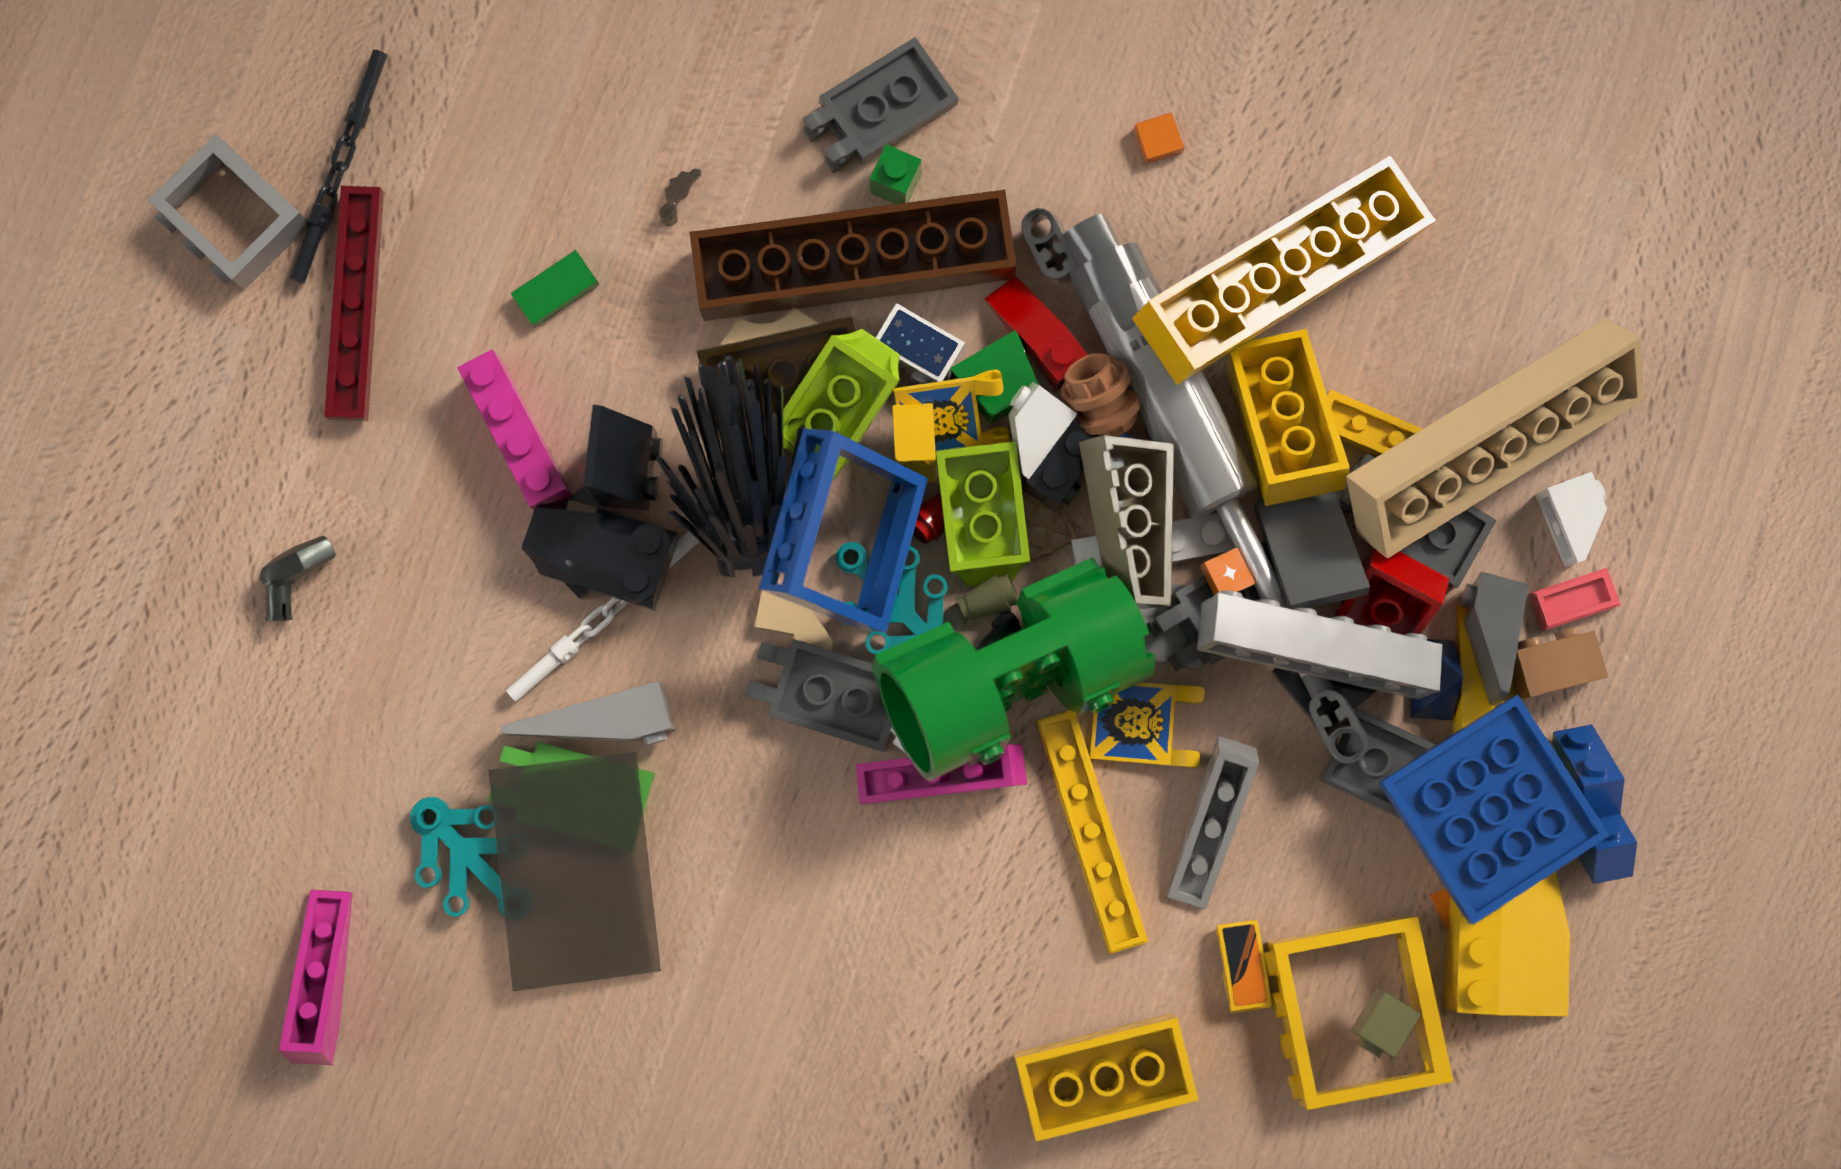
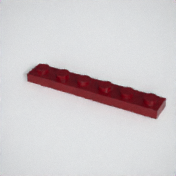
M341 185L324 417L328 420L368 421L384 191L381 187Z

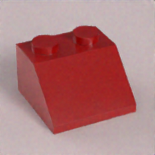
M1373 547L1362 563L1370 585L1368 595L1342 600L1333 617H1348L1354 620V624L1366 627L1369 625L1387 626L1391 629L1392 633L1400 635L1408 633L1422 634L1443 605L1450 578L1400 551L1386 558Z

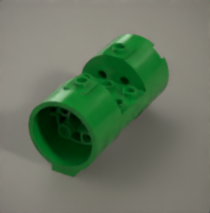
M1092 557L1021 589L1016 605L1022 614L1024 630L977 651L965 636L959 632H954L950 622H947L875 654L872 671L877 678L886 713L904 751L924 778L932 781L963 765L968 764V766H971L981 761L982 765H987L1001 758L1005 754L1004 750L1011 738L1006 712L1012 708L1011 703L1024 697L1026 701H1032L1048 691L1047 686L1070 711L1076 712L1079 715L1091 710L1092 714H1095L1111 706L1114 703L1113 698L1117 693L1152 677L1155 670V655L1151 652L1146 653L1144 636L1149 634L1148 628L1135 600L1116 575L1111 578L1105 576V568L1099 567Z

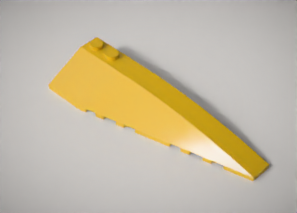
M1461 605L1456 606L1455 645L1464 678L1453 714V734L1495 708V706L1489 704L1464 625L1467 608L1461 607ZM1513 678L1511 682L1510 693L1502 702H1504L1505 700L1509 699L1514 695H1517ZM1556 871L1474 925L1468 924L1450 896L1449 933L1446 932L1445 1009L1457 1013L1568 1017L1570 932Z

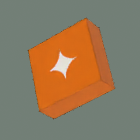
M1238 547L1200 565L1214 595L1224 590L1239 592L1256 583Z

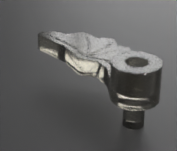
M692 169L690 172L681 171L676 178L670 179L669 186L665 188V197L668 204H664L659 211L664 225L672 226L677 223V206L680 200L687 198L691 187L702 175L700 169Z

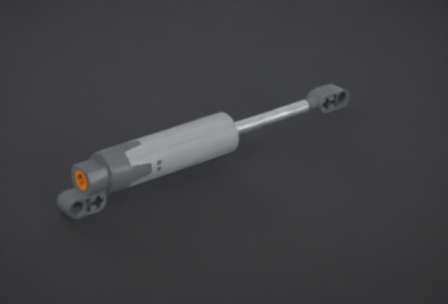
M1043 208L1030 210L1022 220L1021 229L1041 271L1058 283L1072 282L1108 355L1113 356L1114 359L1120 360L1126 365L1131 377L1127 388L1138 393L1141 402L1138 414L1151 440L1174 444L1173 484L1190 517L1197 519L1217 511L1235 548H1239L1256 582L1254 586L1260 598L1277 601L1280 603V607L1287 608L1277 575L1238 501L1254 491L1259 482L1203 372L1200 371L1177 386L1132 320L1135 314L1149 300L1162 293L1138 244L1131 242L1121 245L1110 222L1101 213L1076 224L1066 231L1061 221L1048 210ZM1042 220H1050L1051 229L1049 233L1043 238H1036V225ZM1054 247L1055 251L1066 259L1063 262L1064 269L1062 271L1054 268L1057 265V260L1048 249ZM1299 673L1312 698L1309 707L1311 717L1330 754L1341 763L1349 764L1356 762L1365 752L1368 739L1348 697L1343 691L1333 688L1329 679ZM1327 696L1329 701L1337 700L1340 706L1335 710L1339 722L1345 717L1350 722L1340 725L1332 733L1328 729V727L1333 726L1335 723L1332 715L1329 712L1322 714L1319 709L1324 703L1322 697ZM1342 733L1355 735L1359 741V750L1352 754L1342 752L1337 745L1338 736Z

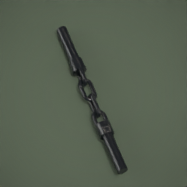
M372 50L355 100L350 102L344 121L347 124L344 133L339 137L331 157L332 166L325 185L319 190L316 201L311 208L306 222L309 226L290 275V279L295 282L305 284L323 232L327 231L338 199L337 190L344 172L348 170L356 150L355 141L360 129H365L371 112L369 106L388 56L382 51ZM352 126H353L354 129H353L352 135L349 136L350 131H351V128H352ZM342 144L346 147L350 146L345 163L337 161ZM337 171L338 173L336 179L334 181L333 186H331L335 172ZM324 194L327 197L332 196L328 208L321 205Z

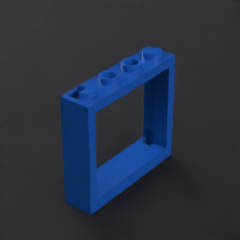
M803 429L759 589L855 628L886 633L928 478L835 431ZM816 444L820 445L819 452H814ZM839 455L891 480L857 608L803 586ZM902 484L901 492L898 493V492H899V489H900V485ZM780 574L784 575L782 584H778Z

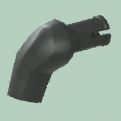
M322 535L296 545L276 556L261 569L259 580L262 581V584H266V621L293 620L291 584H295V580H299L309 571L335 558L336 553L328 538Z

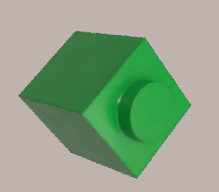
M886 144L870 176V193L893 204L909 202L922 175V159Z

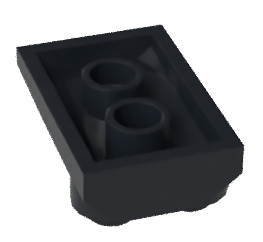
M563 499L535 507L522 544V550L530 557L541 576L655 611L680 535L678 532L665 529L655 523H645L569 499Z

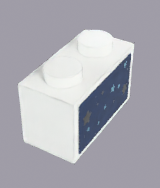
M897 303L876 336L878 340L900 354L898 367L911 374L909 379L916 385L947 381L950 376V368L958 363L965 347V342Z

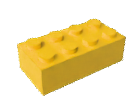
M1307 329L1250 340L1229 353L1226 360V372L1265 506L1345 490L1346 475H1348L1350 467Z
M1172 1013L1013 1053L1036 1142L1199 1101L1178 1017Z

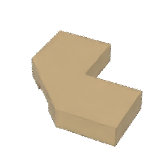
M761 591L755 628L794 635L793 639L832 651L834 642L812 610Z

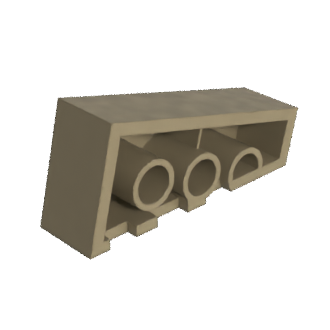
M1107 435L1079 442L1101 563L1106 572L1105 576L1111 578L1116 575L1128 589L1139 609L1171 606L1174 444Z

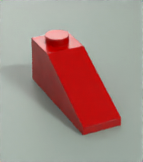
M1016 275L1014 279H1010L984 299L1009 333L1016 330L1025 353L1053 389L1058 391L1062 388L1065 382L1064 375L1068 368L1077 360L1088 355L1067 327Z

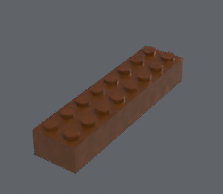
M1005 189L689 232L699 309L704 321L789 310L793 307L804 308L1014 279L1017 267Z

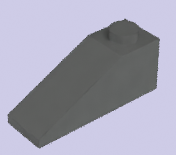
M1480 572L1472 585L1466 584L1461 598V607L1467 608L1464 625L1489 704L1496 707L1510 693L1529 584Z

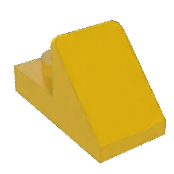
M933 403L893 405L895 461L928 478L927 483L937 482Z

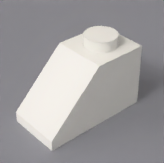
M1034 382L1029 387L1023 385L1016 392L1010 402L1013 409L1009 413L1012 441H1016L1019 470L1028 479H1030L1077 415L1076 412Z
M1592 472L1554 485L1535 494L1565 568L1586 560L1607 511L1604 487L1600 481L1595 480Z

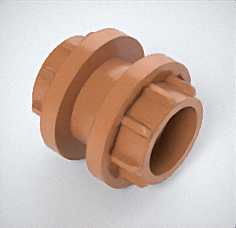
M1095 353L1077 360L1068 368L1064 375L1065 382L1061 388V395L1066 406L1077 413L1074 419L1080 422L1078 425L1086 434L1118 437L1134 425L1138 418L1137 412L1141 402L1138 393L1127 388L1131 377L1126 365L1122 361L1114 359L1111 355Z

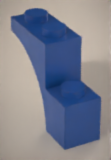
M1592 724L1554 731L1552 744L1560 760L1610 835L1578 856L1593 884L1633 877L1637 841L1621 815L1624 776Z

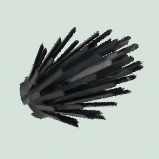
M726 355L724 361L719 362L717 365L719 378L717 377L715 367L709 366L706 373V367L701 362L698 363L702 388L698 390V400L696 399L691 379L684 376L708 462L686 399L682 395L678 396V402L688 428V433L678 409L670 407L701 488L697 487L685 466L681 464L678 466L681 475L697 500V505L665 460L656 457V461L670 479L667 483L677 494H670L671 500L691 523L676 511H668V513L716 557L719 573L723 576L734 578V570L752 569L753 577L763 575L784 500L787 458L783 456V386L777 390V405L775 406V413L772 414L771 382L768 378L764 380V425L759 364L757 363L753 368L754 382L751 379L746 382L741 358L734 364L733 357ZM802 424L797 431L790 475L799 447L803 429H805L804 424Z

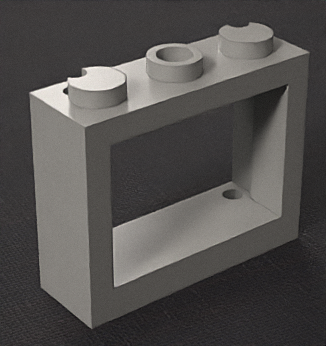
M217 134L148 200L159 211L154 217L172 234L178 229L187 237L182 244L198 259L206 255L214 263L210 270L223 283L228 286L234 281L243 290L309 226L306 223L307 219ZM223 163L279 215L233 263L176 210Z

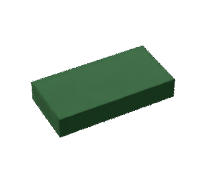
M574 250L510 294L533 327L536 328L600 284L578 252Z

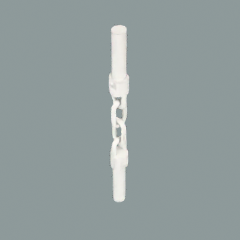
M685 533L678 540L669 568L699 543L691 533ZM612 598L605 605L599 606L582 621L580 627L570 636L564 635L551 646V651L513 683L506 692L517 702L559 664H565L579 652L578 647L589 637L597 635L613 620L614 615L624 608L628 602L621 601L615 608H612L619 601ZM602 612L603 616L607 618L596 628L592 629L590 625H587ZM582 633V636L574 642L573 640Z

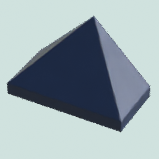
M1427 639V641L1442 644L1440 691L1419 700L1410 698V718L1450 721L1454 714L1464 678L1456 645L1452 640Z

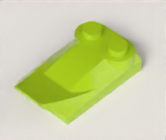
M863 329L845 335H832L783 410V447L794 453L797 431L802 424L805 425V429L835 431L860 443L900 381L898 372L900 354ZM816 444L814 452H819L820 445ZM839 455L832 480L837 478L850 460Z
M1016 441L935 451L950 572L958 575L967 587L978 586L995 574H998L999 577L1009 574L1011 580L1014 581L1019 570L1027 562H1030Z

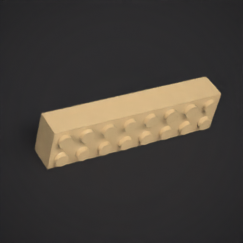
M1606 317L1346 475L1357 534L1383 556L1389 558L1643 401L1644 385L1640 337Z

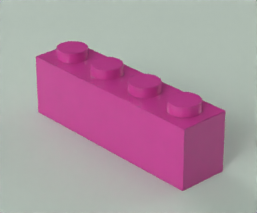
M491 349L457 367L530 508L534 510L537 505L571 498L573 494L502 359L496 352Z

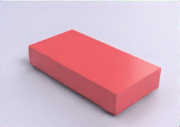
M1607 568L1529 593L1542 631L1621 605Z

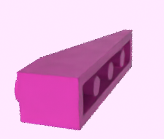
M1022 744L1007 745L1004 750L1005 754L990 764L982 765L981 761L971 766L966 764L932 781L927 780L919 773L909 757L855 764L860 805L1027 785Z
M310 890L279 1051L291 1063L333 1066L341 1019L353 896L351 892Z

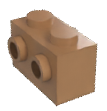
M1579 626L1554 632L1555 641L1542 644L1540 636L1519 641L1512 678L1516 693L1520 699L1608 678L1595 630L1581 634Z

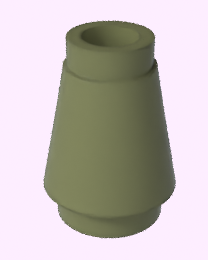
M995 574L964 594V596L957 598L965 620H969L971 618L1012 611L1011 606L1016 605L1018 594L1009 574L1000 577L998 574Z

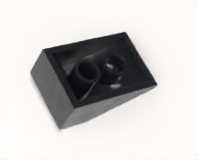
M593 405L583 487L603 507L649 511L650 500L656 501L658 495L659 480L658 477H653L656 457L662 458L663 439L657 437L658 433L650 424L602 405Z

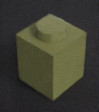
M1375 988L1350 1031L1361 1037L1357 1045L1374 1056L1380 1058L1384 1052L1396 1058L1421 1014L1386 991Z

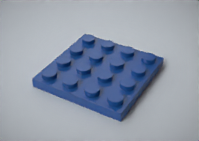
M1514 695L1378 782L1468 924L1472 925L1610 836L1519 695Z

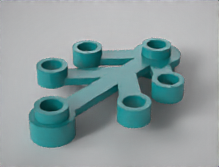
M857 542L844 543L836 552L838 567L847 574H857L864 582L869 565L866 549ZM912 546L909 547V551L915 554V561L912 565H904L899 584V595H896L889 623H904L915 635L888 636L883 632L872 631L866 637L865 644L867 649L873 654L880 653L943 624V598L947 593L948 585L946 580L940 575L928 576L923 584L924 592L929 597L927 624L915 612L916 567L919 565L920 555ZM850 550L856 551L859 555L858 561L853 565H848L844 561L845 553ZM940 580L943 583V590L939 594H931L928 590L930 581ZM845 602L846 604L857 608L858 604L854 602ZM875 635H881L885 639V646L881 650H874L871 647V639Z
M426 797L419 800L413 806L410 813L412 828L422 836L421 865L415 871L417 884L421 887L429 888L440 883L442 870L437 865L440 839L450 849L449 894L443 901V909L446 914L458 917L466 914L470 908V899L467 896L468 867L499 899L498 907L505 918L509 920L526 918L534 907L532 894L522 887L512 888L479 854H505L510 858H520L528 852V839L522 834H510L506 838H463L451 825L476 824L482 829H493L501 820L499 809L493 805H482L477 809H450L444 800L437 797ZM429 809L436 813V821L432 825H428L424 821V814ZM486 809H490L494 813V820L489 825L484 824L481 820V814ZM514 838H518L522 842V850L517 854L509 849V843ZM427 867L432 868L435 872V878L431 883L425 882L422 878V873ZM455 896L460 897L463 901V908L459 912L453 911L450 906V902ZM512 896L518 897L521 901V908L517 912L511 911L508 907V900Z

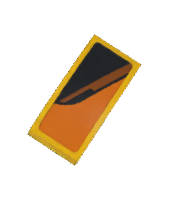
M1250 920L1217 925L1216 935L1224 968L1222 975L1230 1013L1271 1008L1269 981L1258 921Z

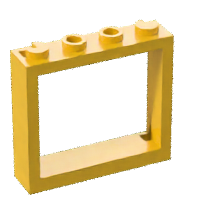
M1404 915L1266 942L1268 952L1264 953L1267 975L1268 977L1273 976L1276 993L1271 994V1003L1275 1017L1282 1018L1285 1034L1279 1035L1280 1047L1284 1059H1290L1293 1075L1288 1076V1085L1292 1090L1293 1100H1299V1105L1306 1110L1453 1082L1418 916ZM1396 934L1411 1008L1421 1014L1415 1027L1425 1071L1316 1092L1288 954Z

